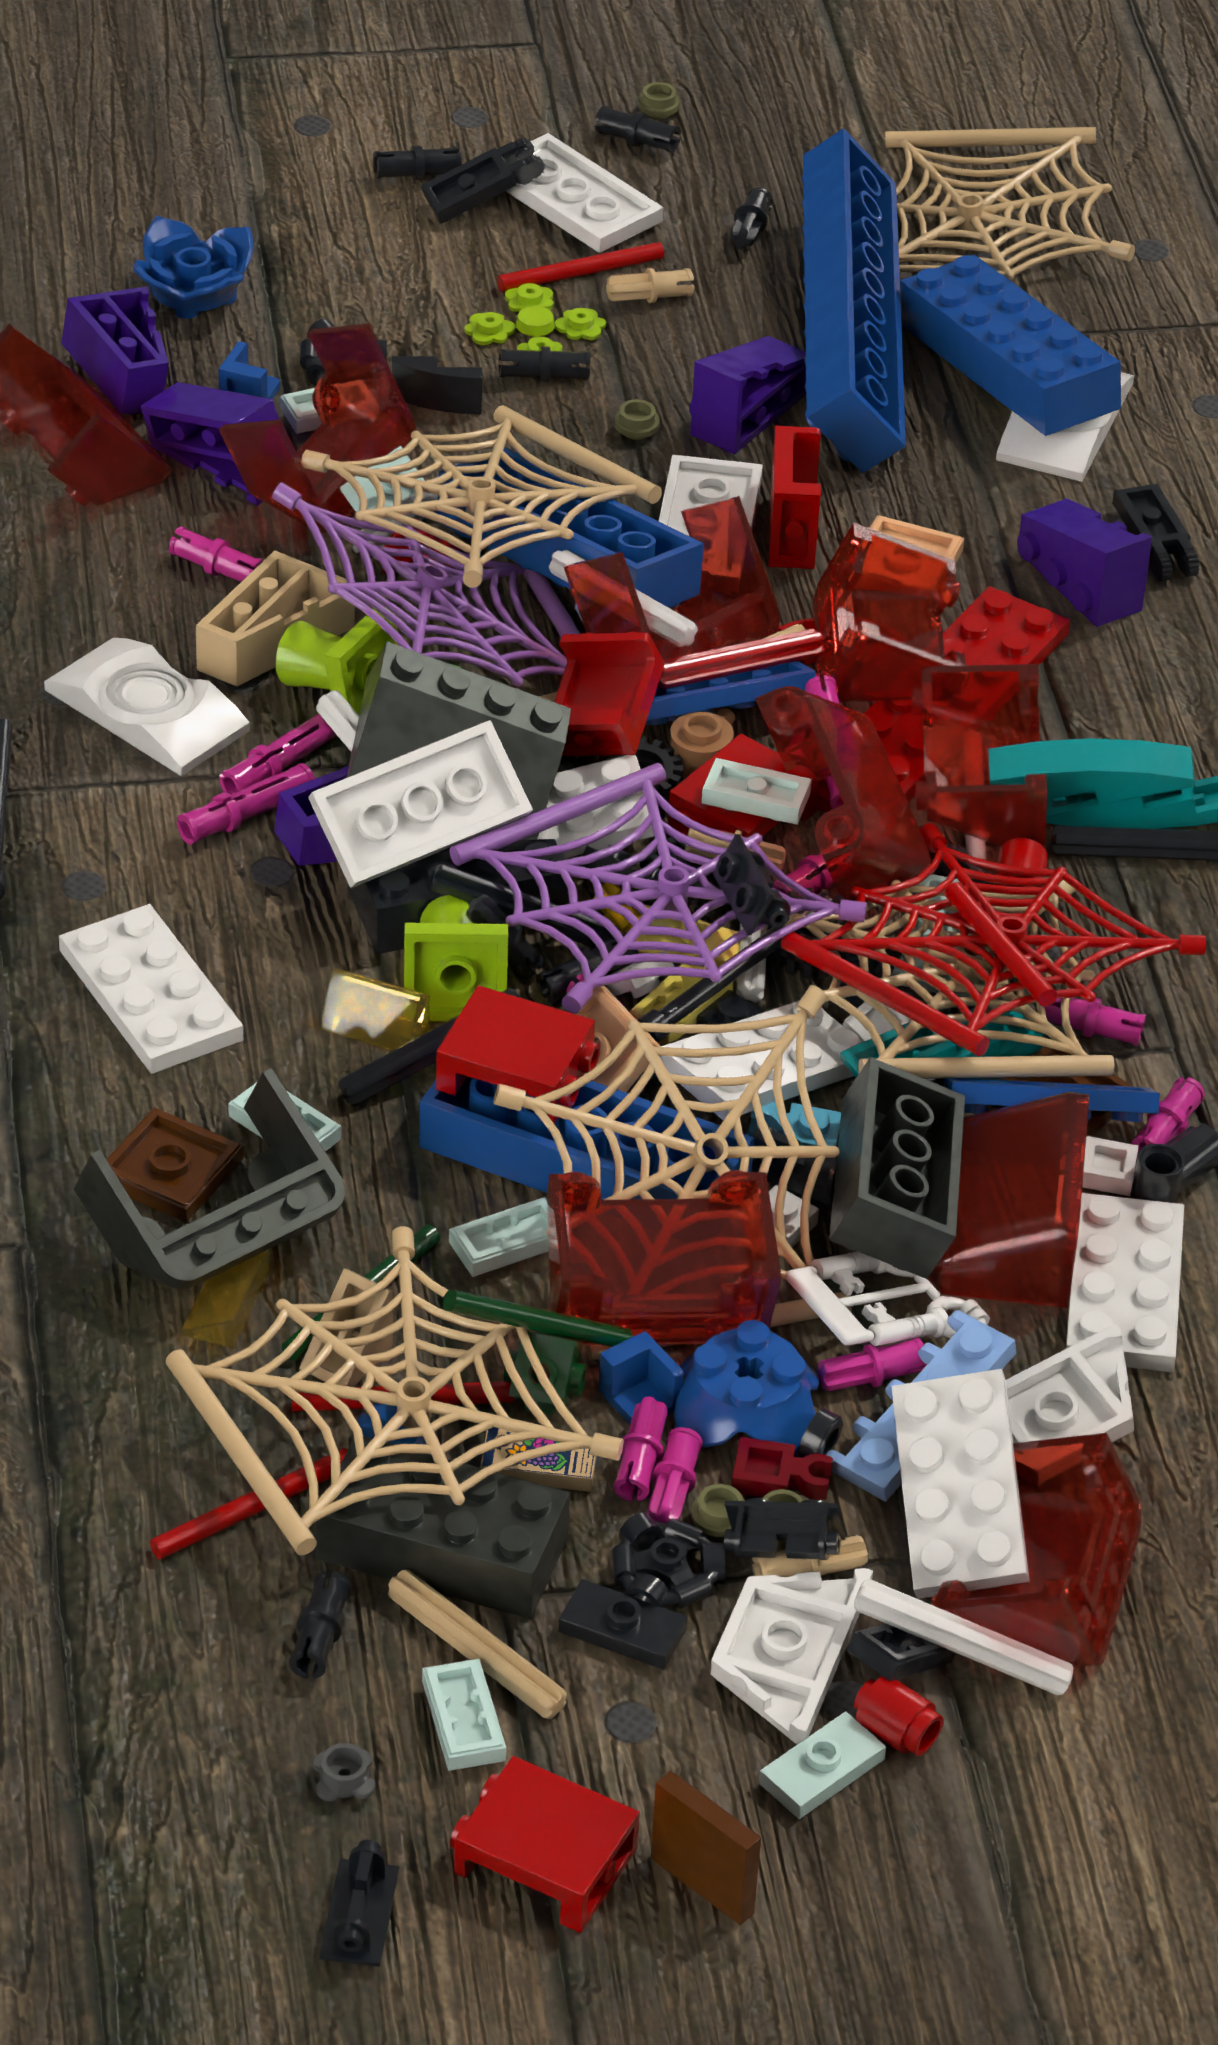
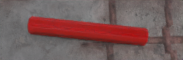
M809 629L663 660L665 665L658 686L662 689L819 657L825 651L823 644L824 636L821 632Z

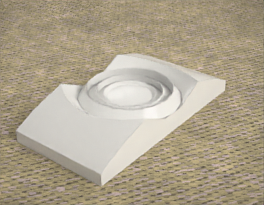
M1122 372L1121 406L1134 382V375ZM1119 410L1048 436H1044L1012 411L997 450L996 460L1082 482Z
M112 638L44 681L45 691L180 776L191 771L250 731V722L209 680L185 677L173 669L152 645L131 639Z

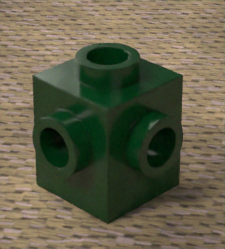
M527 1330L541 1365H547L550 1370L549 1381L565 1406H570L573 1396H581L585 1384L587 1365L579 1363L583 1341ZM519 1340L518 1350L510 1349L509 1351L515 1368L540 1410L544 1414L554 1415L555 1405L539 1382L521 1340ZM505 1368L504 1382L511 1383L509 1396L521 1398ZM523 1401L522 1409L529 1410Z

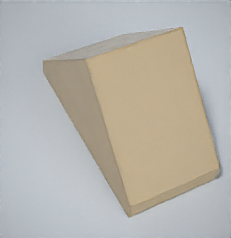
M344 1268L328 1303L356 1296L377 1283ZM385 1288L358 1305L324 1313L321 1321L343 1322L367 1316L392 1301L394 1292ZM393 1311L367 1326L345 1331L329 1332L338 1339L356 1338L372 1334L393 1324ZM393 1334L378 1342L351 1348L361 1356L387 1352L393 1346ZM313 1336L299 1369L302 1370L310 1364L326 1344ZM332 1350L320 1367L311 1375L326 1382L347 1360ZM354 1366L336 1385L354 1387L365 1376V1373Z

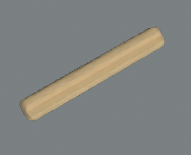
M404 1569L397 1576L391 1578L388 1583L389 1598L469 1660L480 1659L484 1672L545 1719H552L558 1712L564 1709L567 1696L566 1690L412 1571Z

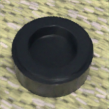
M821 1408L810 1421L801 1439L798 1457L804 1458L807 1455L816 1453L826 1455L829 1450H833L842 1431V1417L825 1408Z

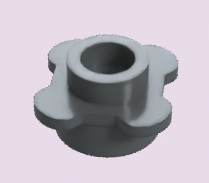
M339 1743L319 1753L314 1759V1769L320 1773V1782L316 1786L317 1795L326 1801L353 1796L360 1799L370 1797L375 1791V1781L369 1777L368 1771L372 1765L371 1754L350 1743Z

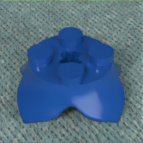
M156 215L144 234L142 247L145 262L137 260L133 264V272L150 286V291L157 301L169 308H173L175 315L183 319L195 318L201 311L232 304L237 300V287L244 280V273L253 255V237L250 226L227 227L216 231L207 241H202L194 230L183 222Z
M748 1320L742 1322L737 1329H731L714 1335L705 1344L697 1348L695 1353L686 1357L680 1365L685 1381L676 1398L674 1409L676 1428L685 1427L696 1431L703 1440L702 1447L724 1444L736 1433L744 1432L752 1439L795 1445L794 1457H798L801 1439L815 1415L811 1392L817 1390L819 1378L816 1371L804 1361L790 1342L770 1332L768 1326L763 1322Z

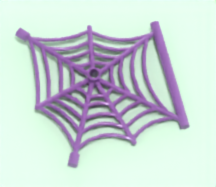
M283 482L274 490L272 499L291 511L295 508L298 509L310 528L326 568L329 593L339 595L364 612L383 628L399 646L434 659L455 660L482 667L508 679L515 687L523 685L522 678L534 674L563 676L567 658L536 628L526 614L517 591V574H523L560 637L563 634H581L545 576L535 571L524 569L517 562L513 564L490 560L483 565L484 567L492 568L483 569L482 581L491 579L489 590L492 601L505 622L504 624L484 605L477 587H470V595L476 607L469 604L462 592L464 565L458 561L439 554L406 536L405 538L384 537L339 524L338 522L359 528L396 533L367 521H358L354 518L308 504L302 500V494ZM315 521L324 526L333 541L344 567L347 583H337L328 548ZM402 523V525H400V526H402V527H405V528H407V529H410V530H412V531H415V532H417V533H420V532L414 530L412 526H409V525L404 524V523ZM339 536L357 547L365 566L368 582L355 583L350 560ZM368 541L386 545L408 546L409 549H394L383 546L372 545ZM453 549L454 551L462 554L467 558H469L470 556L469 554ZM370 556L381 563L387 574V582H375V574ZM391 556L412 557L414 563L399 561ZM439 562H442V563H444V564H447V565H449V566H451V567L445 566V565H443V564H441V563H439ZM394 571L410 581H395ZM510 576L509 590L511 601L518 616L539 643L530 639L517 626L502 605L497 589L499 578ZM454 586L455 595L443 588ZM393 592H399V593L405 595V596L408 597L413 603H415L416 605H418V608H416V607L413 606L411 603H409L408 601H406L404 598L400 597L399 595H397V594H395V593H393ZM381 595L387 597L388 599H390V600L396 602L397 604H399L400 606H402V607H403L404 609H406L408 612H410V613L413 614L415 617H417L416 620L413 619V618H412L410 615H408L406 612H404L403 610H401L399 607H397L395 604H393V603L390 602L389 600H387V599H385L384 597H382ZM370 607L375 609L377 612H379L381 615H383L385 618H387L389 621L395 624L407 637H409L413 641L412 648L384 618H382ZM465 613L479 622L469 623L462 614ZM427 619L454 625L462 631L450 627L426 625ZM403 621H405L408 625H410V626H411L412 628H414L415 630L413 631V630H412L411 628H409ZM492 628L502 635L484 639L477 630ZM425 633L445 634V635H450V636H453V637H456V638H460V639L469 641V642H471V643H473V644H475V645H472V644H469V643H466V642H463V641H459V640H456V639H452V638H443V637H427V638H424V636H425ZM518 643L528 650L511 652L500 656L492 645ZM426 645L452 646L472 652L492 663L461 653L440 651L422 653V648ZM523 658L546 659L558 667L534 666L522 669L516 673L507 662Z
M655 763L452 846L449 850L450 857L455 865L459 866L474 859L486 860L509 883L513 892L515 907L514 914L506 917L505 922L508 926L523 925L546 933L570 949L580 963L584 982L576 983L562 999L563 1007L573 1014L578 1013L592 998L593 988L623 980L651 976H688L710 978L713 982H719L721 976L767 945L832 914L839 915V920L864 923L867 902L841 899V903L837 904L810 892L787 877L767 858L758 845L762 842L760 834L755 833L748 838L741 837L748 850L752 849L753 852L759 853L762 856L765 868L781 883L808 899L791 898L779 891L782 898L787 900L791 907L790 915L800 911L815 913L767 935L718 968L714 959L737 942L749 936L742 929L709 951L705 940L725 924L737 918L732 910L716 920L701 933L696 925V922L709 911L729 903L723 891L717 889L706 878L707 875L715 871L717 861L721 854L726 851V848L706 844L681 834L661 820L658 805L672 818L704 835L726 842H731L734 835L706 827L674 809L653 788L654 785L666 780V772L660 763ZM643 790L644 795L632 809L612 824L589 836L565 844L535 850L505 853L496 851ZM647 805L649 815L638 829L611 847L586 856L557 862L536 859L594 843L618 830ZM652 825L655 839L640 853L617 864L592 869L579 867L580 865L589 864L620 852L639 839ZM665 833L683 844L719 856L709 859L688 853L667 842ZM657 848L659 857L647 867L629 875L614 873L645 860ZM670 852L686 861L702 866L696 869L671 857ZM503 864L524 867L529 870L539 887L542 909L522 913V893L516 879ZM662 866L658 881L643 878ZM540 871L561 874L568 888L570 904L550 907L548 888ZM570 876L591 880L596 899L578 902L577 888ZM699 881L702 887H694L691 885ZM600 882L622 886L621 894L604 897ZM631 888L642 889L639 891L630 892ZM688 897L713 900L704 904L693 914H691L688 908ZM657 899L649 909L641 902ZM621 905L635 908L643 916L638 920L629 909ZM608 908L625 917L633 927L623 937L609 919L595 910ZM580 913L604 926L618 944L608 953L604 942L592 928L568 915ZM550 919L576 928L587 935L599 948L603 961L591 973L587 959L573 940L555 928L537 921ZM654 919H672L683 922L686 930L649 925ZM758 923L753 933L764 928L767 924ZM640 935H668L692 940L694 945L636 940ZM627 950H666L697 954L699 957L680 954L643 953L624 956L623 954ZM640 962H674L705 967V969L655 967L624 971L605 976L614 965Z

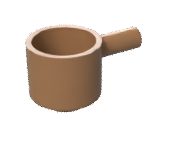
M721 708L717 714L708 712L688 713L676 719L672 724L670 746L675 750L674 756L680 754L682 758V765H684L683 780L733 740L734 731L732 724L735 721V714L730 709Z

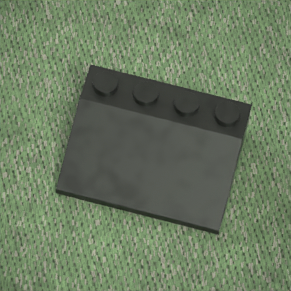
M387 641L366 679L347 778L491 720L532 806L533 811L529 814L531 815L547 808L566 743L571 708ZM539 833L523 840H537Z

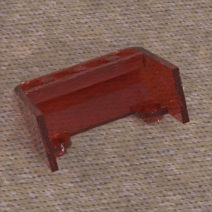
M10 323L1 332L0 410L2 413L0 414V422L16 435H19L24 430L54 459V462L47 470L67 485L65 491L78 503L86 507L89 502L96 506L112 502L161 484L173 471L172 467L84 378Z
M369 323L312 329L308 333L326 372L317 382L312 397L314 408L322 424L297 451H295L280 419L225 424L219 429L248 491L254 497L307 527L308 525L298 509L295 508L291 511L272 499L274 490L281 482L302 494V500L313 506L351 518L355 516L356 511L340 490V487L348 481L333 470H327L326 473L305 469L301 463L305 450L328 454L331 460L340 462L368 460L386 456L399 446L404 448L412 440L411 433L417 431L414 419ZM315 521L320 532L327 533L324 526Z
M740 496L681 511L689 536L704 543L700 595L687 599L683 604L671 609L696 624L698 631L694 636L695 641L690 646L678 647L650 631L622 552L572 563L563 567L587 633H648L663 660L761 640L775 634L779 627V609Z

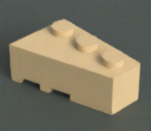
M274 550L196 625L197 670L234 686H239L276 667V654L279 642L291 624L300 620L306 621L328 633L338 636L355 626V606L339 595L329 593V581L325 570ZM335 575L337 583H347L345 578Z

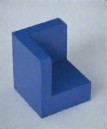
M238 341L219 367V390L273 399L280 389L279 378L267 376V369L248 365V343Z
M646 1331L600 1353L598 1391L630 1425L635 1406L641 1403L644 1397H653L656 1401L665 1403L668 1410L667 1416L674 1413L676 1398L683 1386V1370Z

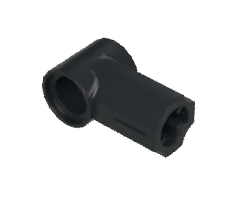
M1202 1123L1198 1127H1188L1166 1144H1150L1143 1147L1138 1153L1130 1198L1176 1203L1178 1193L1218 1166V1133Z

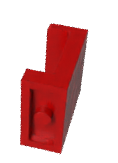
M775 426L769 507L768 567L815 569L821 484H817L821 430L819 428Z
M645 632L563 634L559 645L567 658V664L554 702L571 708L562 756L636 755L665 665L650 634Z
M739 734L674 787L669 795V804L674 809L706 827L735 834L736 830L742 831V836L747 838L755 833L763 836L780 821L702 804L703 787L715 759L719 758L810 778V796L800 818L803 821H806L816 812L819 774L755 740ZM668 814V825L681 834L688 836L690 828Z
M478 985L437 1050L436 1090L456 1095L467 1076L495 1085L500 1083L525 1090L526 1094L534 1097H539L567 1086L596 1067L600 1054V1044L594 1043L595 1020ZM579 1089L550 1103L571 1108L577 1099ZM547 1114L555 1124L559 1117Z
M512 1756L500 1775L493 1773L487 1779L480 1794L479 1805L471 1816L463 1815L452 1832L450 1848L455 1850L454 1873L466 1878L477 1863L561 1901L560 1924L582 1933L638 1849L640 1811L516 1756Z

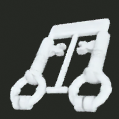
M860 1252L815 1259L811 1262L810 1266L792 1269L785 1276L791 1286L846 1346L869 1341L872 1345L879 1346L929 1335L932 1338H942L945 1336L951 1339L956 1332L947 1323L949 1316L946 1311L948 1309L959 1310L988 1325L990 1320L989 1315L975 1300L969 1299L965 1301L956 1297L940 1296V1293L927 1279L908 1271L899 1270L888 1263ZM872 1271L875 1274L888 1272L897 1276L914 1277V1280L918 1283L849 1296L852 1295L853 1290L856 1294L863 1292L864 1283L858 1277L853 1276V1274ZM832 1279V1281L840 1285L839 1289L849 1297L838 1299L822 1280ZM926 1292L933 1300L927 1306L925 1314L897 1320L886 1313L887 1309L881 1302L875 1303L874 1307L870 1304L864 1305L862 1314L868 1321L874 1323L869 1326L868 1330L847 1309V1307Z

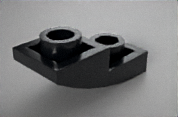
M392 356V398L417 407L436 411L482 415V367H437V356Z

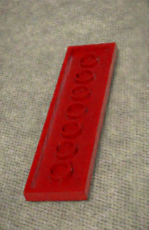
M988 586L846 731L848 746L855 752L857 760L854 774L858 791L861 795L860 804L851 810H847L843 796L841 797L842 811L834 810L830 806V795L826 777L819 772L817 761L812 766V771L819 774L816 809L859 828L866 825L873 818H880L888 825L960 749L961 738L967 734L974 735L1069 635L1070 620L1048 609L1014 597L1005 591Z

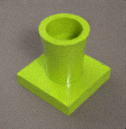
M372 609L382 618H384L398 632L397 626L395 624H393L391 621H389L375 609ZM367 615L343 637L328 633L306 621L300 620L287 628L279 642L276 654V671L279 680L286 686L314 687L330 690V692L333 690L339 691L359 715L366 679L387 641L398 644Z
M450 895L441 896L429 903L421 915L420 923H405L403 1021H448L461 1013L478 985L499 992L506 990L508 924H473L466 916V911L469 908L468 901Z

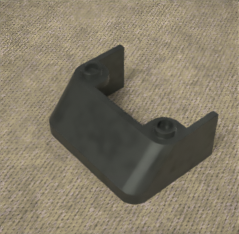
M272 1068L262 1072L244 1106L246 1113L269 1147L268 1150L256 1155L247 1168L246 1183L251 1193L171 1233L165 1234L159 1224L150 1218L141 1216L101 1150L90 1155L74 1191L115 1257L123 1265L169 1287L188 1289L330 1219L336 1214L346 1194L344 1181Z

